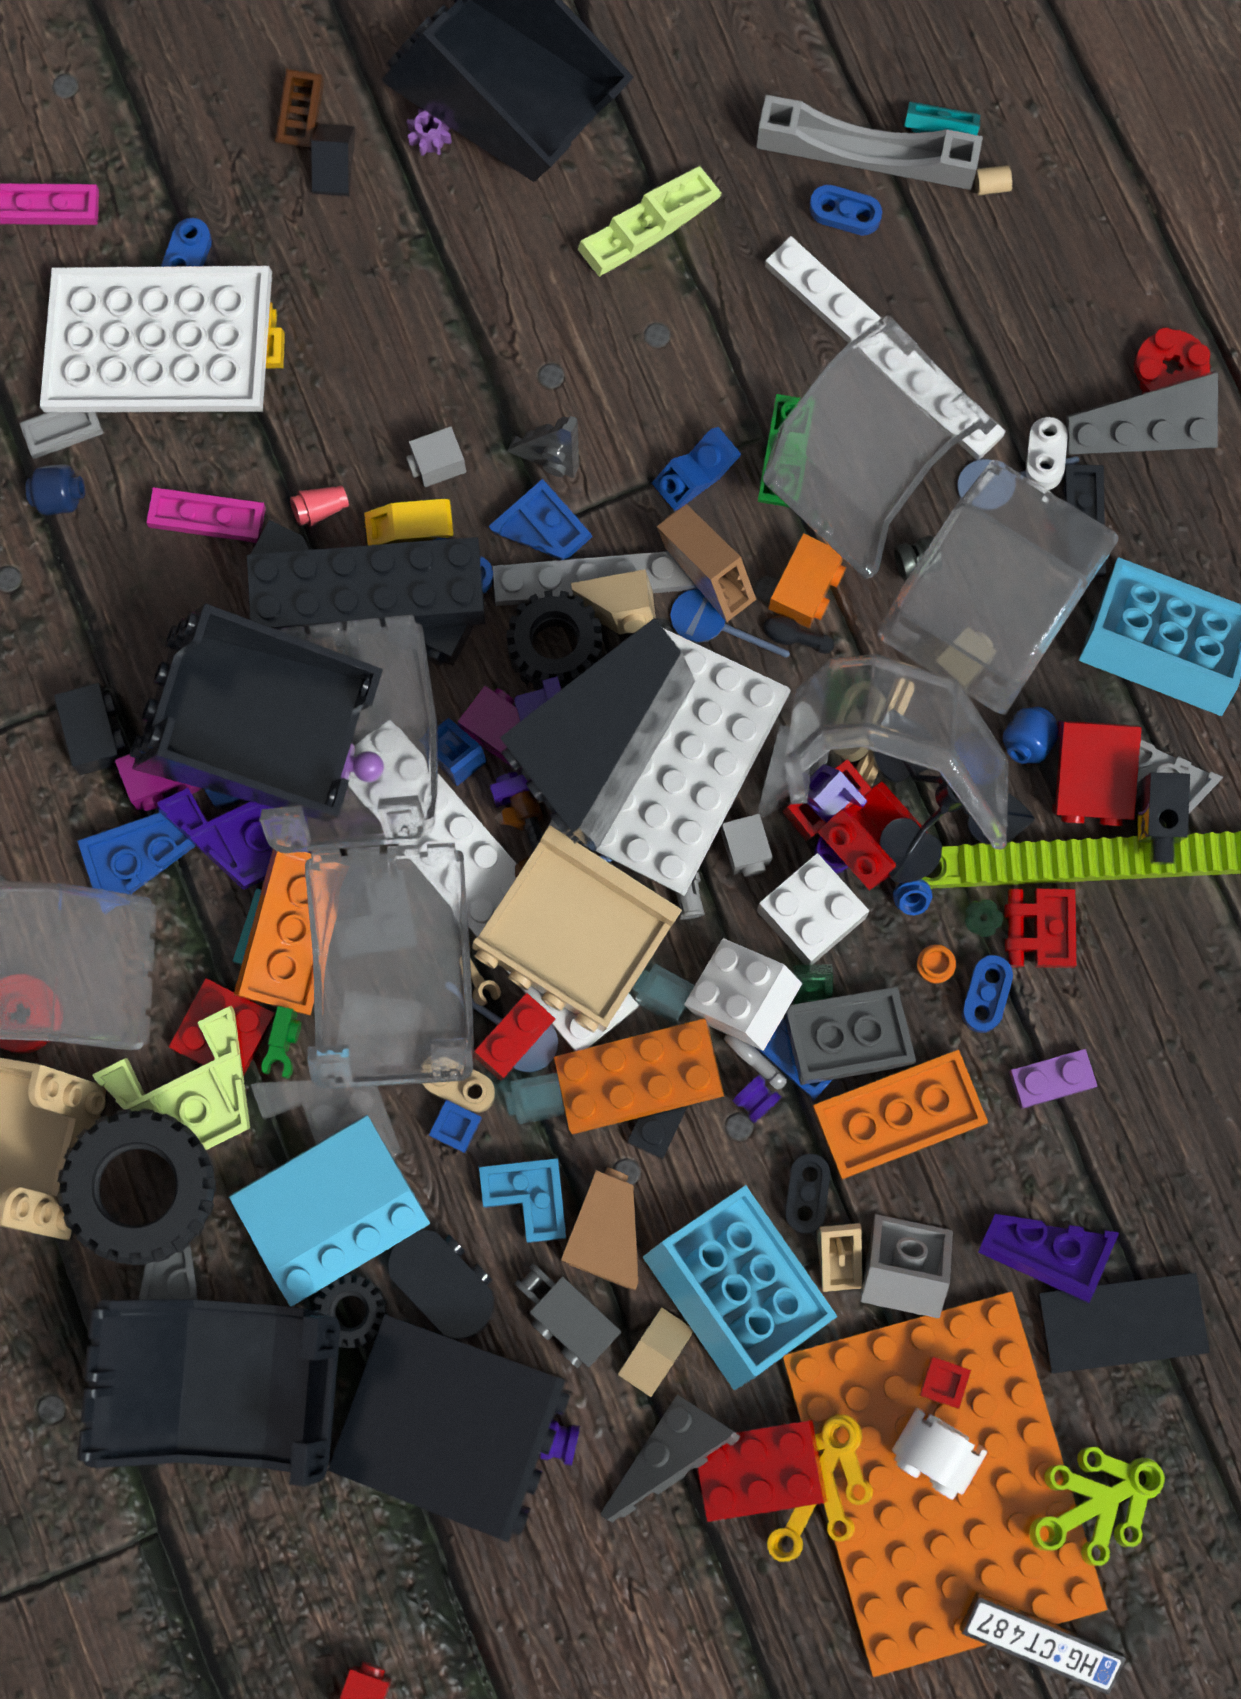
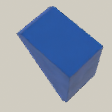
M450 718L446 719L419 741L456 787L486 764L482 747Z

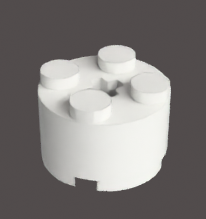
M917 1407L892 1449L896 1454L894 1460L897 1462L896 1465L916 1478L920 1472L930 1477L929 1481L933 1484L932 1487L953 1500L957 1493L964 1494L988 1451L980 1444L974 1451L975 1445L969 1442L970 1438L932 1414L928 1416L927 1420H924V1411Z

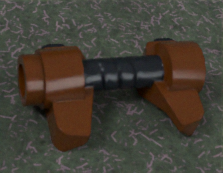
M524 791L513 795L510 798L511 807L503 809L494 818L500 824L511 825L520 831H526L532 851L534 852L543 836L538 822L543 819V809L537 802L536 797H533L531 791ZM531 855L515 865L516 878Z

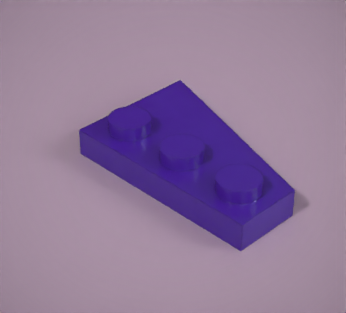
M995 1214L978 1253L1090 1303L1119 1232L1091 1233L1085 1232L1084 1227L1069 1225L1065 1229L1046 1226L1043 1221Z

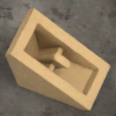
M860 1223L818 1228L816 1235L823 1292L861 1289L862 1238Z
M661 1307L618 1375L651 1397L694 1331L689 1325Z

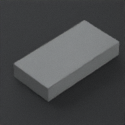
M47 412L20 422L33 459L104 434L96 412Z

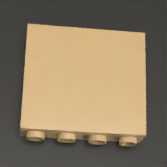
M550 825L482 932L474 940L472 948L477 951L475 957L488 967L495 969L498 964L510 972L508 978L519 987L528 990L532 986L544 995L541 1000L550 1007L560 1012L564 1007L577 1015L574 1021L586 1030L594 1033L596 1029L604 1032L682 909L579 843L574 844L565 834Z

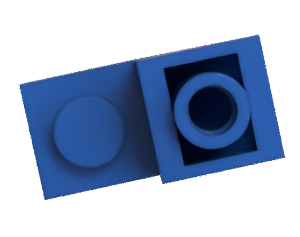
M715 427L706 433L689 454L673 458L652 484L672 509L676 511L718 481L742 454L719 427Z

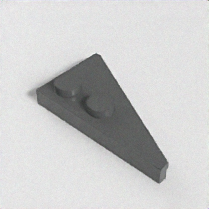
M573 416L562 417L557 420L555 427L547 423L537 427L535 431H527L523 439L515 436L508 448V452L542 465L543 469L553 476L563 477L566 475L574 478L579 467L577 418Z
M677 1394L600 1515L612 1523L620 1517L627 1516L637 1509L636 1503L653 1492L660 1494L685 1477L689 1470L698 1468L708 1461L706 1456L726 1443L733 1445L740 1436Z

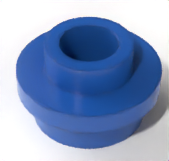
M922 879L911 883H899L894 889L893 899L896 907L905 914L919 915L928 909L932 900V891L929 884Z

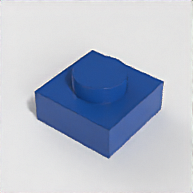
M446 1100L429 1136L465 1154L482 1117Z

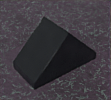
M318 125L311 140L313 194L349 197L355 126Z

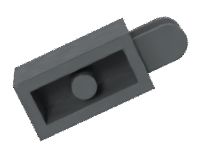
M532 1263L529 1266L531 1271L522 1281L517 1280L514 1283L536 1304L530 1311L536 1318L531 1325L548 1341L553 1335L565 1345L560 1353L577 1369L582 1363L590 1368L621 1334V1331L563 1276L555 1284ZM544 1281L551 1290L540 1300L533 1292Z

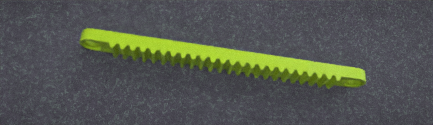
M1227 831L1187 835L1186 839L1174 844V864L1169 865L1151 864V843L1138 842V836L1128 838L1115 837L1112 839L1102 837L1099 839L1086 838L1083 840L1070 839L1067 841L1054 840L1050 842L1040 840L1037 842L1024 841L1021 843L1008 842L1005 844L992 843L988 845L979 843L976 845L942 847V855L939 862L941 867L940 875L935 878L924 877L922 880L926 881L931 889L1241 874V831L1235 833Z

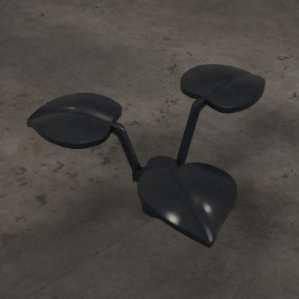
M889 712L878 725L873 740V758L879 772L885 778L895 783L902 782L911 776L916 782L939 784L935 792V800L939 808L921 828L911 819L900 818L893 820L882 830L879 845L896 863V867L888 874V877L893 881L899 883L915 882L926 877L937 867L942 855V845L936 837L926 832L947 812H956L962 808L963 813L969 814L966 825L970 835L978 843L985 845L1008 843L1023 829L1033 823L1035 818L1018 799L999 787L989 784L976 786L974 781L965 774H955L950 778L946 774L940 776L918 774L926 771L931 766L934 756L933 745L921 729L899 718L893 712Z

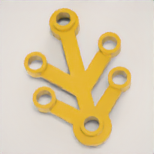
M835 1415L825 1422L822 1432L815 1434L818 1451L825 1449L820 1458L827 1497V1502L824 1503L829 1520L827 1531L833 1540L840 1542L852 1537L854 1523L844 1514L833 1476V1471L839 1459L848 1482L846 1496L852 1504L861 1505L869 1502L873 1495V1489L871 1484L863 1479L855 1452L862 1441L860 1425L854 1418L848 1415ZM841 1427L845 1428L849 1433V1438L845 1443H841L837 1439V1431ZM857 1484L862 1485L865 1489L866 1494L862 1500L857 1499L853 1494V1489ZM816 1505L795 1508L786 1527L777 1529L770 1534L767 1547L770 1555L775 1560L787 1562L796 1559L801 1554L803 1549L801 1534ZM837 1521H843L847 1526V1532L844 1536H839L835 1531ZM785 1536L793 1540L794 1546L790 1552L785 1551L782 1547V1539Z

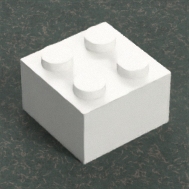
M817 853L759 903L757 912L800 961L809 968L864 921L869 910Z
M723 938L684 1005L699 1020L705 1018L708 1026L764 1051L802 983L784 964Z

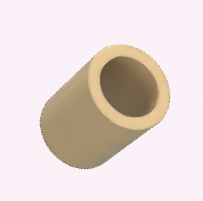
M1010 166L977 169L974 177L977 195L1011 191L1012 174Z

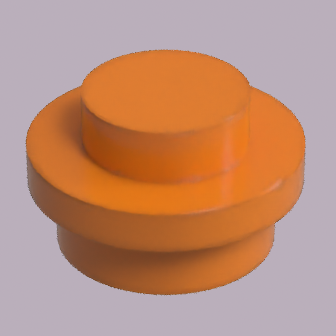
M930 945L924 948L917 958V970L920 976L930 983L939 984L947 981L953 975L956 968V960L953 953L942 945Z

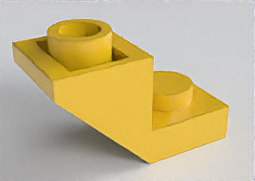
M448 499L390 503L364 513L368 545L432 541L436 538H450L454 536L450 500Z

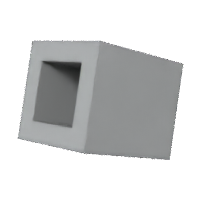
M451 426L409 441L412 454L406 456L413 478L420 476L424 487L466 473L465 461Z
M760 814L722 824L721 834L733 875L743 873L744 877H751L765 872V866L771 864L772 854Z

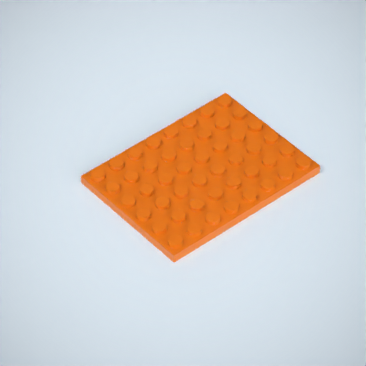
M1012 1291L941 1311L940 1318L922 1316L790 1353L782 1357L800 1422L813 1420L815 1434H819L822 1432L825 1422L832 1416L848 1415L858 1422L862 1430V1441L855 1452L863 1479L871 1484L873 1495L869 1502L861 1505L852 1504L847 1499L846 1487L848 1482L839 1459L833 1471V1476L844 1514L854 1523V1533L848 1540L840 1542L834 1540V1544L872 1677L987 1645L963 1635L959 1629L976 1592L1055 1625L1108 1610L1095 1566L1088 1565L1081 1555L1082 1547L1087 1542L1082 1524L1066 1532L1065 1543L1057 1550H1040L1030 1540V1526L1037 1518H1056L1076 1507L1072 1491L1068 1489L1052 1490L1045 1482L1046 1470L1051 1466L1064 1465ZM931 1357L971 1370L960 1409L919 1396ZM917 1407L924 1411V1420H927L928 1416L932 1414L970 1438L969 1442L975 1445L974 1451L979 1444L988 1451L964 1494L957 1493L953 1500L932 1487L933 1484L929 1481L930 1477L920 1472L916 1478L896 1465L897 1462L894 1460L896 1454L892 1449ZM841 1427L837 1431V1439L841 1443H845L849 1438V1433L845 1428ZM825 1449L818 1451L819 1458H821ZM1057 1470L1054 1474V1479L1058 1485H1061L1063 1475ZM857 1484L853 1489V1494L857 1499L862 1500L865 1497L866 1493L862 1485ZM837 1521L835 1524V1531L839 1536H844L847 1532V1526L843 1521ZM1043 1526L1040 1529V1537L1045 1542L1049 1537V1532Z

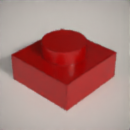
M931 1357L919 1396L960 1409L971 1370Z

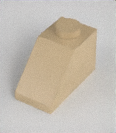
M646 569L571 583L574 596L581 597L584 600L585 607L590 605L594 609L595 618H599L601 624L618 634L635 633L655 617L653 590Z

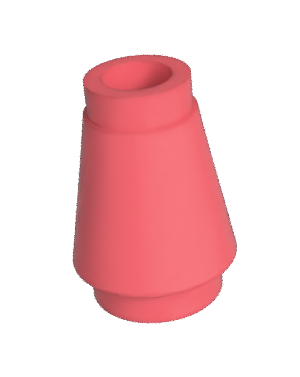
M342 485L298 491V495L290 497L291 508L299 526L308 524L311 527L349 506L348 498Z

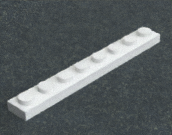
M789 237L766 259L765 267L976 460H980L1004 436L1005 430L793 237Z

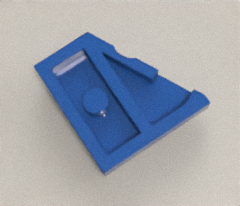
M543 479L488 526L499 536L560 560H567L593 537Z

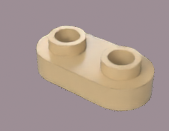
M443 1055L431 1057L424 1063L421 1069V1081L426 1090L445 1101L448 1100L473 1113L486 1111L494 1102L495 1088L492 1081L484 1074L450 1057ZM444 1068L447 1070V1078L444 1081L438 1082L433 1079V1073L436 1069ZM477 1085L482 1088V1095L478 1099H471L468 1096V1089L471 1086Z

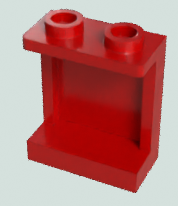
M1058 720L1060 750L1055 804H1052V812L1056 815H1061V822L1084 823L1085 817L1100 818L1099 824L1122 826L1123 819L1134 820L1142 727L1126 724Z
M883 782L877 784L864 796L868 802L863 807L854 804L848 809H841L818 831L821 837L869 891L885 880L888 874L896 867V863L879 845V838L885 826L893 820L908 818L916 822L920 828L922 827Z

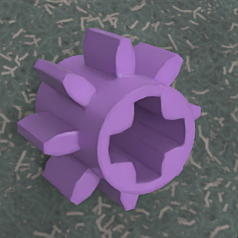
M420 108L415 120L408 119L407 121L408 129L411 131L408 135L409 145L418 144L421 155H424L426 152H435L439 155L443 144H451L452 142L451 134L448 132L451 127Z

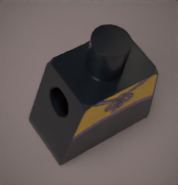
M1150 772L1137 782L1138 842L1151 843V864H1174V844L1187 838L1190 796L1189 773ZM1159 818L1165 821L1166 828L1160 825Z

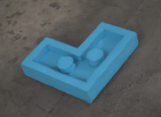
M558 1159L479 1167L484 1208L523 1204L527 1243L566 1239Z

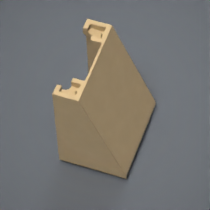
M0 1058V1227L70 1241L72 1230L68 1228L63 1217L65 1215L58 1202L57 1194L60 1193V1183L57 1182L59 1170H63L66 1161L63 1157L68 1147L72 1148L78 1140L76 1136L84 1128L86 1130L96 1124L95 1120L100 1118L101 1112L105 1107L107 1089L104 1086L101 1087L98 1083L40 1064Z

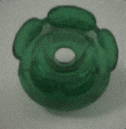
M991 900L974 901L968 905L965 911L967 915L965 919L967 929L981 937L993 935L996 932L995 929L1002 925V912L997 910V904ZM985 914L987 920L982 921L980 915Z

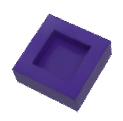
M517 772L507 773L496 778V783L490 785L496 808L511 803L510 798L513 795L530 791L525 784L528 781L523 774L518 776Z

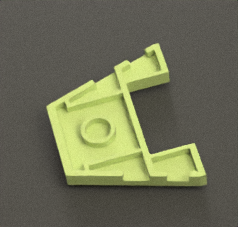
M232 1006L198 1022L215 1060L147 1094L144 1093L128 1058L92 1074L95 1081L101 1087L104 1086L124 1110L141 1111V1108L150 1109L176 1118L197 1136L206 1150L250 1129L236 1017Z

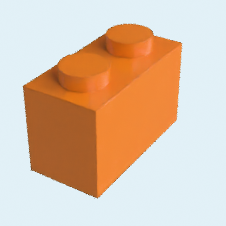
M803 533L770 599L769 610L781 616L792 618L798 624L810 628L814 618L821 620L830 603V600L825 598L830 586L837 588L847 567L841 565L844 552Z

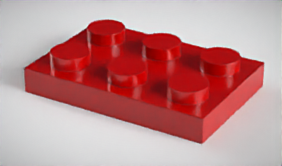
M813 1420L736 1432L740 1436L736 1443L733 1445L724 1444L706 1456L708 1461L698 1467L707 1522L827 1502Z

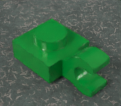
M277 1007L268 1042L270 1045L261 1066L264 1074L270 1073L271 1065L275 1061H281L284 1064L282 1077L289 1079L292 1075L293 1063L287 1056V1052L289 1051L290 1043H297L301 1030V1021L296 1020L298 1014L293 1009Z

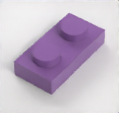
M1086 1049L1009 1071L1020 1109L1097 1087Z

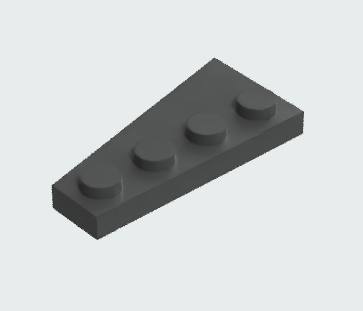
M1213 371L1187 381L1183 380L1170 384L1167 387L1143 392L1127 399L1067 415L1066 428L1068 437L1066 453L1090 454L1218 447V372Z

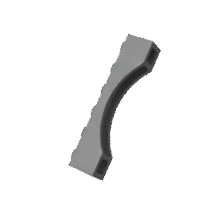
M766 95L759 125L757 148L971 190L977 170L983 136L952 130L926 133H896L873 130L834 119L813 109L802 101Z

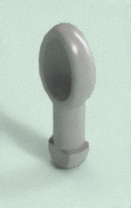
M729 1034L725 1035L724 1040L775 1089L778 1090L785 1086L787 1079L754 1046Z

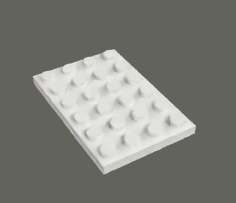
M270 267L52 268L40 408L44 412L263 411L272 282Z
M664 629L683 653L695 683L600 847L595 851L685 896L791 690L785 685ZM551 820L549 826L551 825L555 829L562 832L559 829V827L555 824V822Z

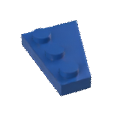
M161 813L77 841L100 913L103 915L195 847Z

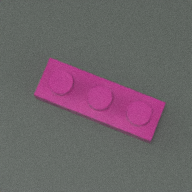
M0 184V224L98 225L99 189L97 184Z
M153 488L146 523L149 528L257 543L261 536L266 507L261 502Z

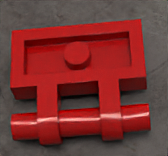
M1037 888L1034 891V904L1023 903L1022 889H1009L1008 904L1004 905V917L1008 918V938L1005 939V952L1009 953V964L1011 967H1024V952H1035V967L1075 968L1077 966L1075 889ZM1024 918H1035V938H1024Z

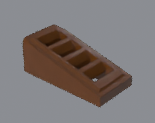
M286 69L276 143L312 149L311 140L316 130L324 87L322 74ZM295 86L312 89V94L294 92ZM292 100L309 102L310 107L291 106ZM289 114L308 116V121L290 120ZM287 127L306 130L305 137L286 134Z

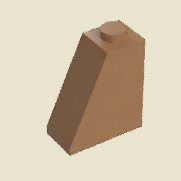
M687 504L675 513L667 516L657 526L666 550L726 622L756 600L741 556Z
M606 1168L605 1173L595 1172L561 1262L636 1291L638 1285L634 1189L632 1184L627 1183L628 1175L611 1168Z

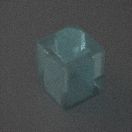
M654 964L650 972L642 971L633 990L638 992L636 1002L640 1006L677 1025L686 1009L684 1003L695 985Z
M557 1073L510 1081L512 1091L505 1093L509 1116L516 1115L518 1124L565 1116Z

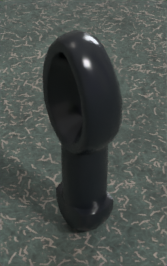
M773 616L766 619L763 623L766 635L778 644L793 645L799 643L819 650L818 653L829 654L834 649V640L826 634L822 636L802 629L792 618Z

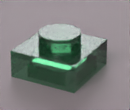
M832 964L793 965V974L802 983L793 999V1005L833 998Z

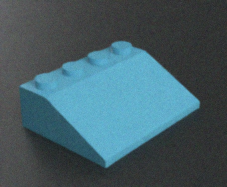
M1118 557L1089 629L1079 661L1222 716L1239 687L1241 679V604Z
M368 1114L229 1196L269 1272L290 1307L430 1224L424 1209Z
M746 1185L662 1241L643 1256L647 1265L733 1390L755 1378L838 1317Z

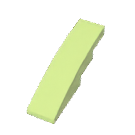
M699 166L644 194L640 204L613 217L608 227L581 240L578 251L600 277L678 229L720 198L722 193Z

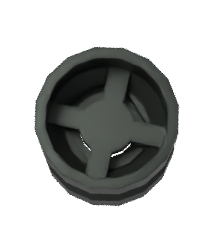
M931 535L919 538L915 544L903 543L893 548L895 562L904 582L917 579L920 573L927 572L928 574H933L942 570L939 549Z

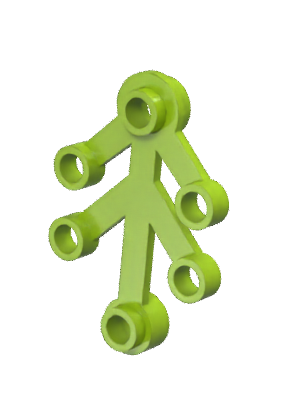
M1097 1447L1083 1448L1077 1456L1078 1465L1083 1471L1097 1472L1102 1470L1122 1479V1481L1112 1487H1108L1072 1473L1067 1466L1055 1465L1049 1467L1045 1472V1482L1050 1489H1068L1090 1499L1056 1518H1037L1030 1526L1029 1535L1031 1542L1036 1548L1043 1551L1057 1550L1065 1543L1066 1532L1098 1515L1092 1540L1083 1545L1081 1555L1088 1565L1101 1566L1107 1563L1110 1557L1108 1545L1119 1502L1130 1497L1126 1521L1116 1526L1114 1538L1122 1547H1135L1142 1540L1141 1525L1147 1500L1160 1493L1164 1485V1473L1159 1465L1149 1458H1138L1128 1464L1104 1455L1103 1451ZM1090 1452L1096 1458V1463L1093 1467L1087 1462V1456ZM1057 1470L1063 1475L1061 1485H1058L1054 1479V1474ZM1140 1472H1143L1146 1476L1144 1486L1139 1483L1138 1476ZM1043 1526L1049 1532V1537L1045 1542L1040 1537V1529ZM1127 1527L1131 1529L1133 1534L1130 1542L1124 1537V1531ZM1094 1546H1097L1100 1550V1557L1097 1561L1091 1555V1550Z

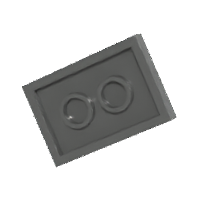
M898 987L790 1005L784 1014L800 1085L911 1066L916 1062Z

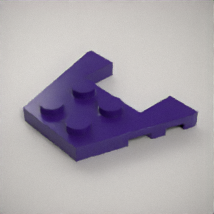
M189 788L157 802L159 812L243 890L265 880L274 844L285 845L313 854L307 816L250 801L207 822Z

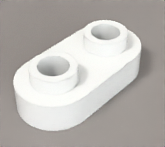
M1041 418L1032 425L1030 430L1026 478L1033 487L1040 490H1050L1058 486L1062 481L1065 470L1068 432L1066 426L1056 418ZM1050 431L1053 432L1055 435L1046 436L1043 432ZM1043 463L1049 464L1052 468L1044 469L1040 465Z

